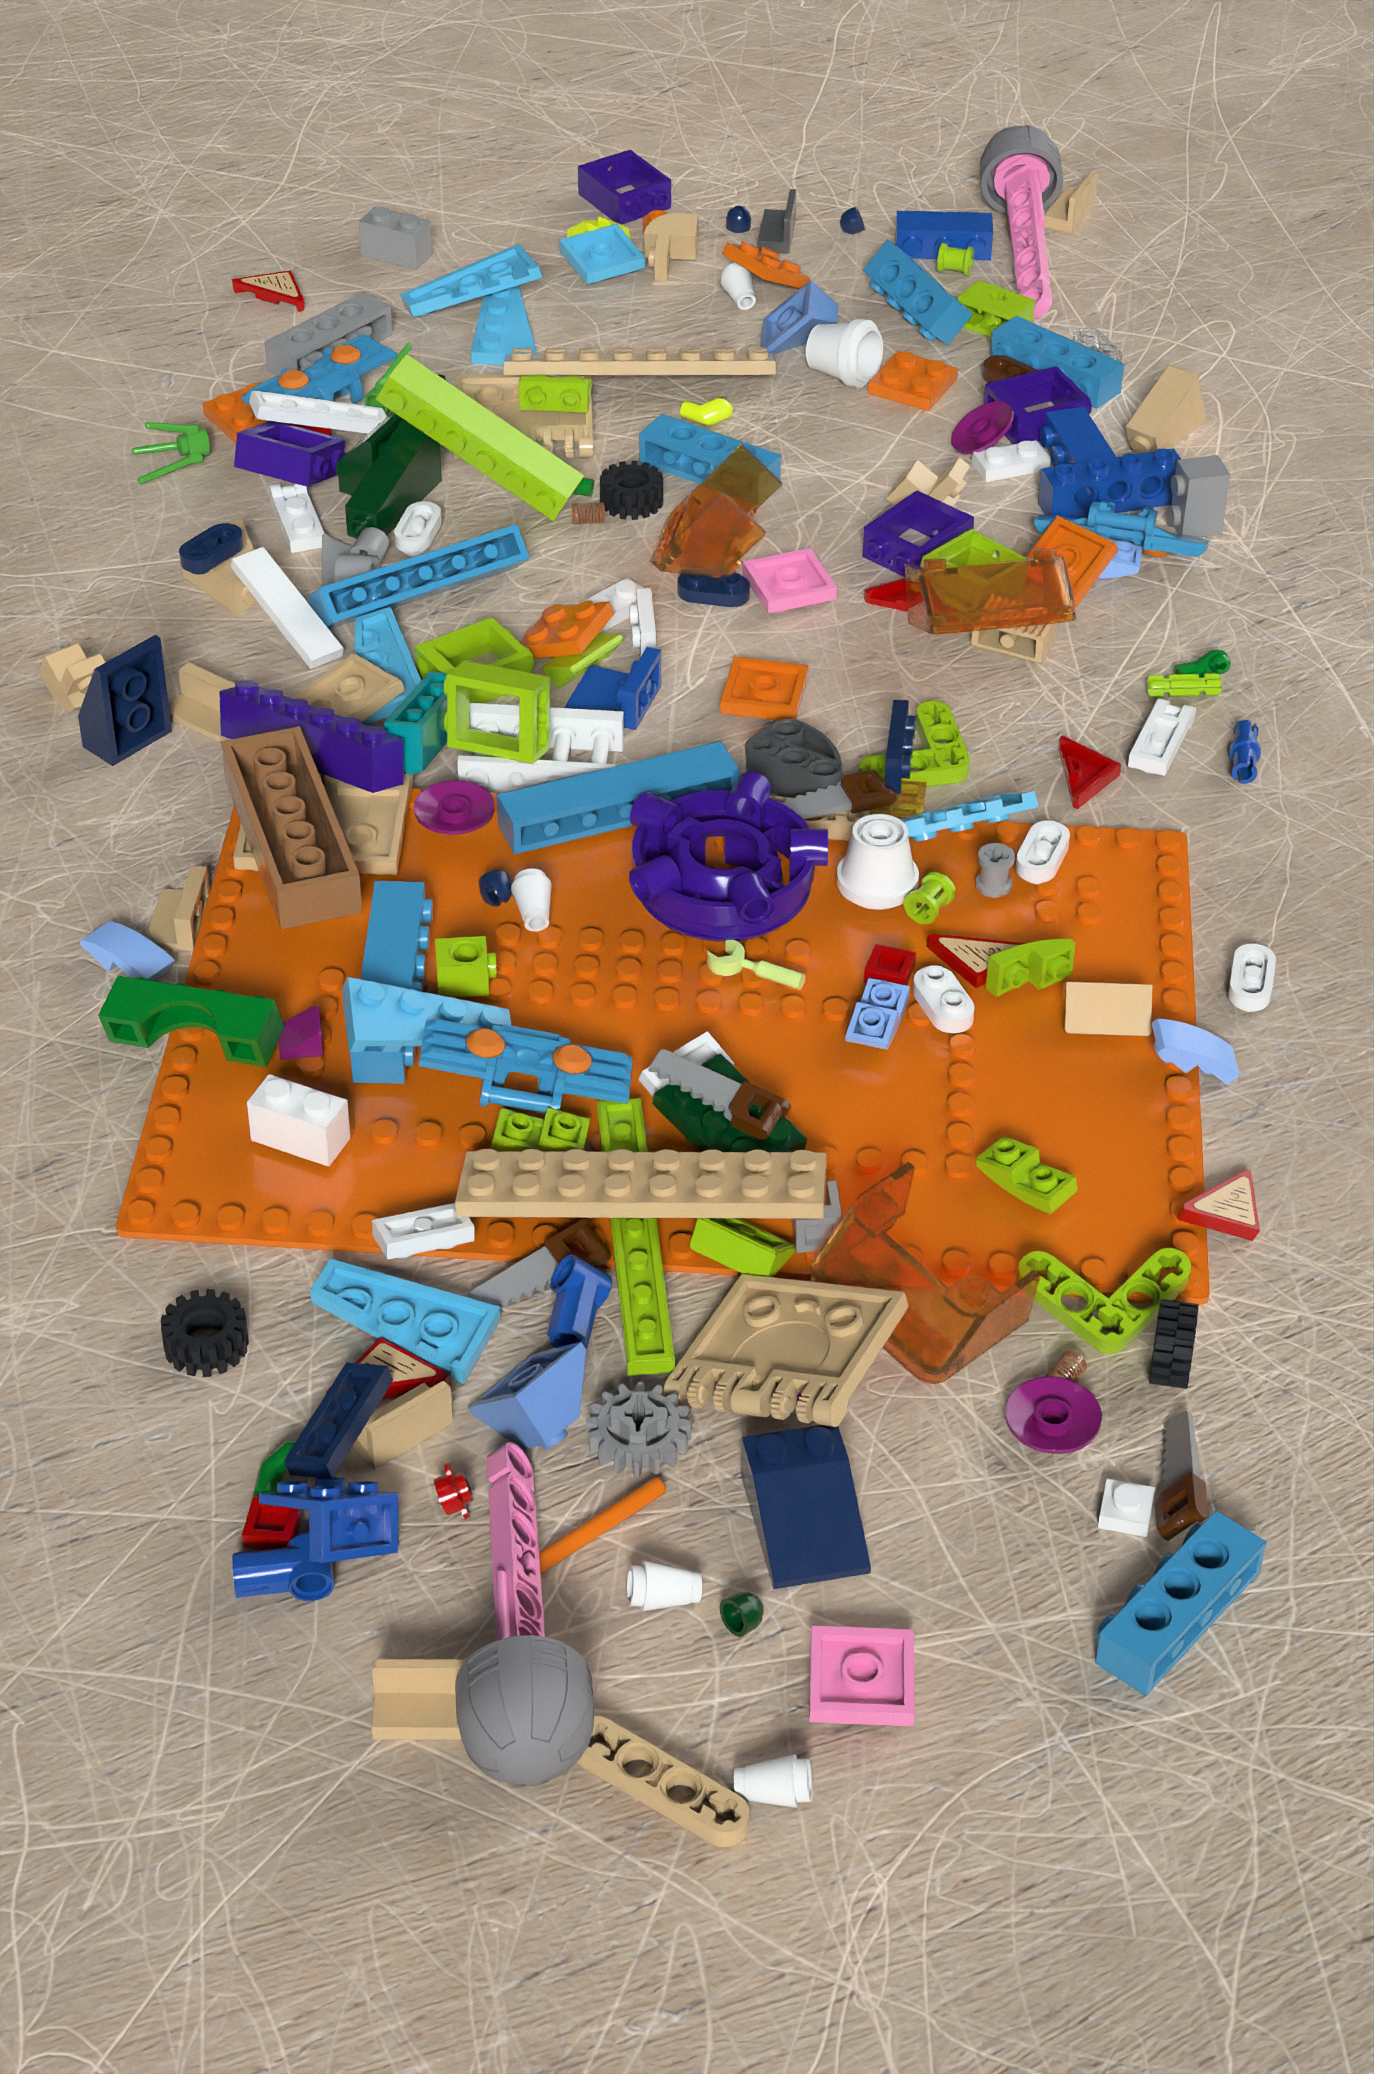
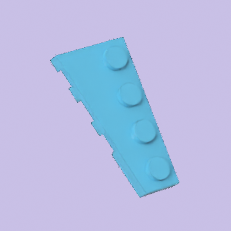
M517 244L400 295L404 306L413 317L425 316L445 307L540 279L542 275L535 261L520 244Z
M519 285L483 297L471 349V364L504 365L505 354H511L512 348H532V354H537Z
M391 607L355 618L354 648L356 654L402 680L405 689L403 693L361 722L364 725L388 718L422 681Z
M1035 791L1000 793L901 818L900 820L908 828V837H913L914 842L937 837L936 831L949 828L950 832H957L973 828V822L986 820V823L1006 820L1010 818L1009 814L1037 808L1038 802Z
M351 977L346 979L342 987L349 1052H363L366 1046H380L382 1052H399L402 1046H420L421 1048L426 1019H440L492 1029V1025L501 1026V1024L511 1026L509 1009Z
M334 1259L328 1260L310 1289L311 1303L378 1339L383 1338L450 1374V1378L463 1385L466 1383L501 1320L500 1306Z

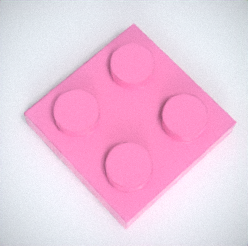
M811 548L743 561V575L749 580L750 586L767 613L784 612L788 609L819 605L823 602L837 600V586Z
M811 1626L809 1722L914 1726V1629Z

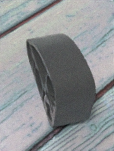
M781 719L775 721L749 738L745 743L746 772L754 771L762 774L770 782L771 792L777 795L796 798L797 795L806 796L807 792H816L818 788L827 789L828 785L837 786V783L843 780L841 757L835 745L822 732L799 720Z

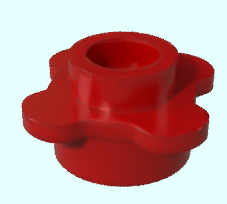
M448 1462L444 1464L446 1474L434 1479L435 1489L447 1516L461 1511L466 1520L470 1518L466 1503L473 1501L474 1496L465 1474L461 1473L455 1476Z

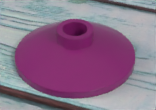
M994 401L981 405L968 413L958 423L952 433L951 443L954 449L961 454H973V452H980L996 445L1012 425L1014 412L1010 405L1006 402Z
M445 781L426 788L417 796L414 803V813L418 822L433 832L448 835L465 834L480 829L491 820L494 814V800L485 788L466 781Z
M1040 1377L1021 1384L1011 1393L1006 1403L1005 1418L1011 1433L1024 1445L1040 1452L1064 1454L1080 1450L1096 1438L1101 1428L1102 1411L1094 1395L1082 1385L1059 1377Z

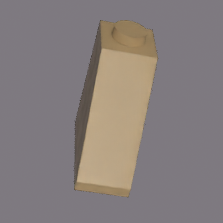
M1171 365L1167 366L1125 426L1129 445L1134 451L1141 454L1163 448L1172 449L1204 422L1206 415L1199 376Z
M239 519L230 524L237 525L242 530L244 546L240 552L205 574H193L182 568L184 578L236 615L259 604L231 569L232 558L254 550L246 528Z

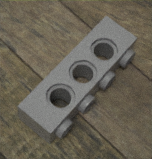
M362 292L264 342L267 371L275 376L280 375L281 370L285 368L302 371L313 366L315 360L323 357L322 350L327 348L332 350L363 334L377 342L384 340L392 335L391 306Z

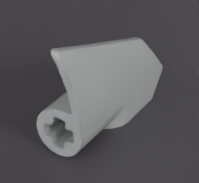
M365 528L361 531L353 546L346 545L323 534L321 587L379 569L380 563L390 545L386 534L377 528Z

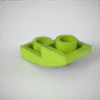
M1070 938L1041 940L1014 946L989 956L986 989L995 997H998L1012 989L1021 987L1027 982L1033 984L1038 990H1042L1056 982L1063 981L1072 975L1076 943Z
M548 1107L544 1119L501 1108L490 1149L497 1152H521L527 1149H537L542 1152H567L573 1149L584 1150L590 1119Z
M1002 1136L976 1158V1166L996 1184L1021 1201L1048 1214H1052L1078 1191L1076 1176L1041 1164L1038 1148Z

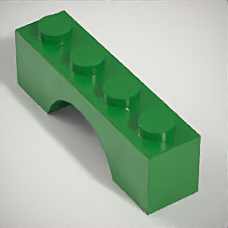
M117 976L98 1014L109 1042L149 1048L156 1040L171 1031L187 1027H198L210 1030L218 1036L227 1061L267 1067L285 1027L276 1001L264 996L257 995L252 997L233 994L220 989L207 990L190 987L181 983L155 982L143 977Z

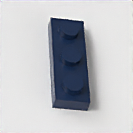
M893 700L886 753L885 786L887 789H892L896 794H901L903 778L910 779L916 716L909 715V700Z
M346 1362L285 1458L284 1462L289 1475L333 1479L393 1381L388 1366Z

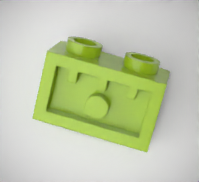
M541 374L522 376L519 379V410L588 413L592 393V379H582L577 376L566 378L547 377Z

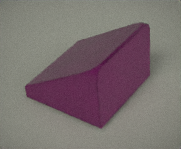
M318 1006L308 1008L283 1023L285 1027L278 1041L280 1060L323 1056Z

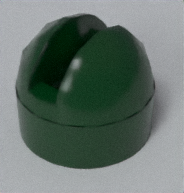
M748 1591L735 1593L720 1603L722 1621L726 1628L735 1636L741 1637L755 1630L762 1622L764 1605L758 1596Z

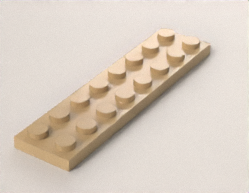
M620 347L613 348V354H599V348H579V354H566L565 348H546L545 354H532V348H512L511 354H505L504 375H776V360L773 353H768L767 348L749 347L747 348V353H735L733 348L730 347L713 348V353H701L700 348L696 347L680 348V353H667L666 348L661 347L646 348V353H633V348Z
M493 1149L467 1151L455 1200L456 1217L824 1219L827 1153H813L809 1150L794 1152H766L764 1150H752L749 1152H721L719 1150L676 1152L669 1149L657 1152H631L625 1149L612 1152H586L581 1149H573L567 1152H542L537 1149H527L521 1152H497Z

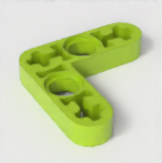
M940 701L922 702L916 708V730L924 750L913 751L911 768L922 770L911 771L910 779L903 778L901 790L956 784L966 780L969 775L970 756L951 709ZM946 740L950 741V743H938L935 741ZM886 754L872 755L862 759L859 763V772L875 770L885 784Z
M1160 1249L1107 1298L1053 1255L1043 1251H1034L1023 1256L1019 1262L1017 1283L1025 1295L1094 1349L1105 1354H1115L1124 1350L1158 1316L1161 1299L1173 1301L1186 1288L1191 1273V1263L1186 1254L1178 1249ZM1171 1267L1177 1268V1275L1170 1273L1161 1281L1160 1287L1156 1284L1160 1278L1162 1268L1165 1270H1169ZM1044 1270L1047 1272L1046 1279L1042 1276L1037 1277L1035 1280L1030 1278L1031 1271L1039 1273ZM1051 1286L1055 1288L1054 1294L1052 1295L1050 1294ZM1141 1292L1148 1295L1152 1299L1153 1304L1146 1309H1136L1128 1303L1127 1297L1132 1293ZM1068 1294H1078L1086 1300L1087 1306L1078 1311L1069 1310L1062 1304L1061 1299ZM1095 1310H1098L1097 1318L1093 1316ZM1113 1325L1119 1328L1118 1334L1110 1332L1104 1335L1101 1333L1103 1326L1107 1329Z

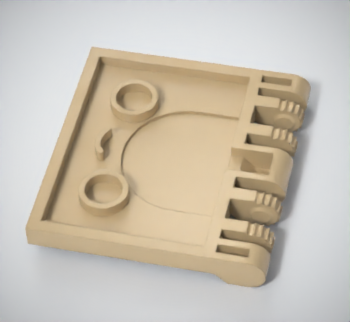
M455 375V387L533 441L544 443V448L549 452L553 453L554 440H565L564 453L566 457H573V442H579V457H593L592 394L588 413L519 410V379L522 376L533 375ZM545 375L558 378L577 376L582 379H591V375ZM454 454V459H461L459 456Z
M319 773L358 872L361 874L397 875L409 799H411L413 774H403V785L371 793ZM240 824L233 856L235 870L259 871L243 826Z
M741 1274L667 1378L663 1388V1396L667 1397L676 1393L678 1395V1406L689 1405L700 1409L705 1408L707 1402H710L713 1397V1406H715L717 1411L727 1412L732 1409L736 1414L768 1417L772 1414L774 1419L780 1420L787 1419L788 1416L790 1417V1413L796 1408L798 1421L811 1424L815 1422L817 1425L837 1427L847 1414L849 1398L908 1309L909 1305L905 1292ZM798 1393L802 1394V1396L799 1397V1400L797 1401Z

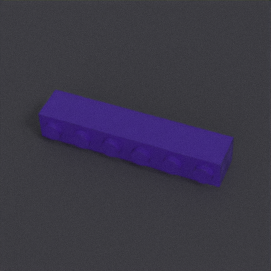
M239 681L235 683V687L219 691L221 736L237 739L300 726L318 773L371 793L403 785V738L386 733L385 728L361 724L358 718L339 716L334 714V710L330 708H317L309 705L305 699H292L284 696L280 690H268L259 687L255 681Z

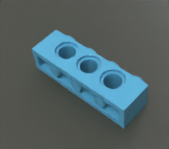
M888 239L863 269L872 278L869 285L882 296L888 293L889 295L885 300L899 311L904 308L905 310L902 315L916 327L920 323L921 326L918 330L932 342L938 338L946 345H949L973 315L972 312L908 254Z
M1019 316L1012 318L992 331L990 356H1009L1037 370L1057 366L1091 399V405L1096 409L1121 393L1124 363Z
M664 414L657 417L639 433L640 463H649L651 467L655 466L659 470L755 504H760L780 485V454Z
M1215 1511L1203 1525L1199 1523L1194 1524L1185 1536L1182 1547L1174 1555L1167 1553L1161 1559L1155 1569L1154 1576L1145 1585L1139 1583L1133 1588L1125 1602V1606L1116 1616L1109 1614L1102 1621L1095 1635V1639L1099 1641L1095 1664L1144 1696H1147L1259 1575L1266 1541L1218 1511Z

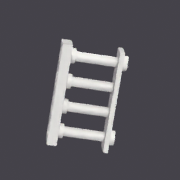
M469 703V728L519 738V706ZM550 707L549 748H554L552 761L537 760L534 764L505 758L490 757V755L476 752L474 756L458 755V781L471 782L485 788L489 793L502 794L615 767V764H606L608 751H623L624 712ZM569 749L593 750L591 763L569 762Z

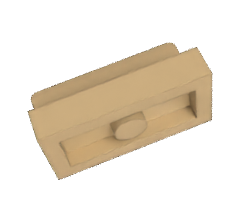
M1091 172L1077 190L1066 188L1044 214V227L1072 234L1095 206L1098 173Z
M187 662L178 669L181 694L168 703L170 719L215 741H222L226 737L221 736L219 691L233 688L235 683Z
M191 866L183 890H161L146 938L160 948L193 951L210 894L207 867Z
M1065 982L1063 984L1062 1001H1065V1032L1068 1034L1149 1036L1151 1034L1153 985Z
M445 1381L431 1388L422 1383L374 1411L352 1447L374 1469H377L453 1424L451 1387Z
M467 1659L373 1660L372 1740H462L456 1718L455 1681L459 1669Z

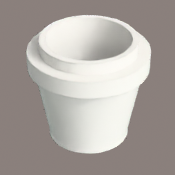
M855 319L851 323L818 324L809 334L806 344V359L809 367L838 378L849 387L862 388L878 372L882 362V336L876 324L871 320Z
M872 814L862 817L854 824L846 855L838 865L837 887L846 899L864 908L883 910L904 904L905 897L911 891L917 890L919 880L918 868L912 860L908 828L904 822L891 815Z

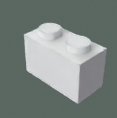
M269 1074L247 1101L251 1141L329 1167L350 1140L348 1103L346 1099Z

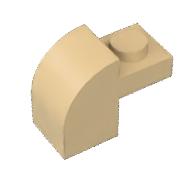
M668 213L653 219L647 225L644 231L645 258H648V266L654 267L655 281L667 282L670 259L696 260L699 238L698 214Z
M959 457L940 477H937L919 460H916L897 480L886 499L895 506L918 490L954 507L960 497V491L967 483L963 477L970 465Z
M79 643L45 656L38 673L53 699L67 712H72L81 708L94 669L106 662L101 653L87 658Z

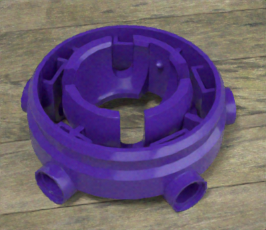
M754 771L742 773L737 778L732 790L694 792L669 801L650 792H643L635 800L630 812V823L637 827L632 840V869L629 872L630 885L636 897L655 919L680 934L696 939L719 942L732 939L741 941L757 938L787 924L806 904L815 875V866L828 865V829H810L807 823L795 811L769 798L772 790L770 782L762 774ZM724 836L725 864L741 867L730 870L706 867V838ZM777 851L789 859V883L786 886L783 885L781 858H779Z

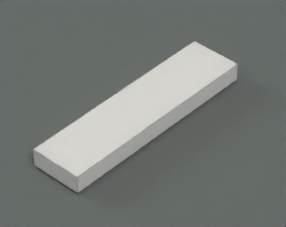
M252 391L249 400L256 419L367 434L387 417L383 408L261 391Z
M264 547L232 558L231 569L310 669L342 657L343 646Z

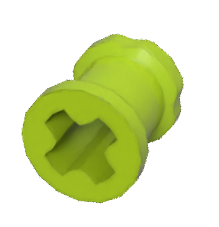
M941 243L937 258V272L953 270L963 272L964 276H970L974 263V247L959 249L948 247L947 243Z
M935 871L929 872L922 879V886L918 890L911 891L905 897L904 909L907 915L919 924H931L938 917L939 909L942 906L948 905L955 898V886L946 875ZM942 888L943 892L941 894L938 893L939 890ZM918 902L922 903L918 908L916 907Z

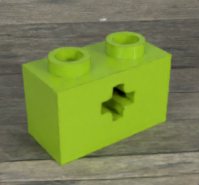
M978 280L958 296V301L973 313L963 326V328L992 338L993 330L1016 316L1033 323L1035 299Z

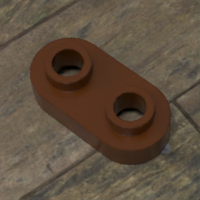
M994 355L985 359L983 377L991 383L1039 370L1009 356Z

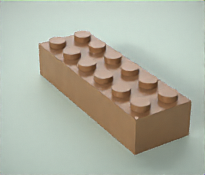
M300 726L221 741L225 780L280 929L299 927L305 924L362 913L359 872Z

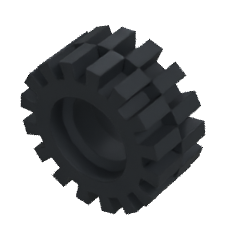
M625 461L619 462V467L612 464L609 466V470L604 469L602 475H600V503H604L605 512L609 511V515L613 517L620 514V519L626 520L627 516H632V520H638V515H642L643 518L650 517V513L656 514L658 508L661 509L663 506V474L661 471L658 472V468L655 466L649 468V463L646 462L638 465V461H631V465H627Z
M207 1289L206 1296H199L198 1290L190 1291L191 1299L188 1300L182 1294L176 1298L177 1306L169 1303L165 1308L166 1315L162 1314L161 1333L167 1361L169 1363L173 1362L174 1369L179 1372L186 1366L187 1375L194 1377L197 1370H202L203 1377H211L210 1369L217 1368L219 1374L227 1372L226 1363L233 1367L240 1363L239 1356L245 1357L247 1345H249L246 1314L244 1308H241L240 1302L236 1298L230 1301V1294L222 1291L219 1297H216L215 1289ZM214 1328L220 1330L217 1334L209 1337L198 1338L190 1336L191 1333L199 1329Z
M1165 1299L1160 1300L1149 1384L1182 1389L1188 1388L1199 1304Z

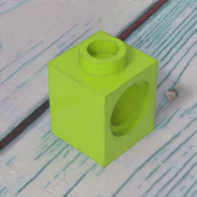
M486 936L435 939L438 995L452 998L489 996V978H497L496 954L487 953Z

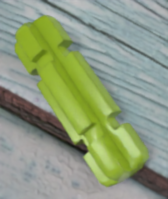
M1217 673L1204 674L1203 677H1199V674H1168V678H1164L1163 675H1149L1146 681L1147 694L1151 698L1164 697V693H1168V697L1200 696L1201 692H1204V696H1218L1222 687L1220 675Z

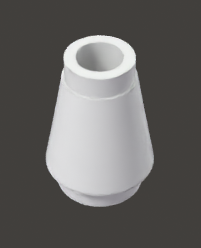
M732 263L725 267L721 274V286L739 309L748 310L752 308L756 303L751 271L737 263Z
M526 869L519 872L514 877V882L511 885L512 895L524 921L525 928L529 931H541L549 925L552 883L546 877V874L539 869Z
M642 1561L640 1566H629L626 1581L628 1606H639L640 1611L643 1612L690 1603H700L702 1596L701 1573Z
M796 1754L748 1765L744 1768H735L734 1791L749 1802L799 1808L800 1803L812 1802L813 1782L810 1760L797 1759Z

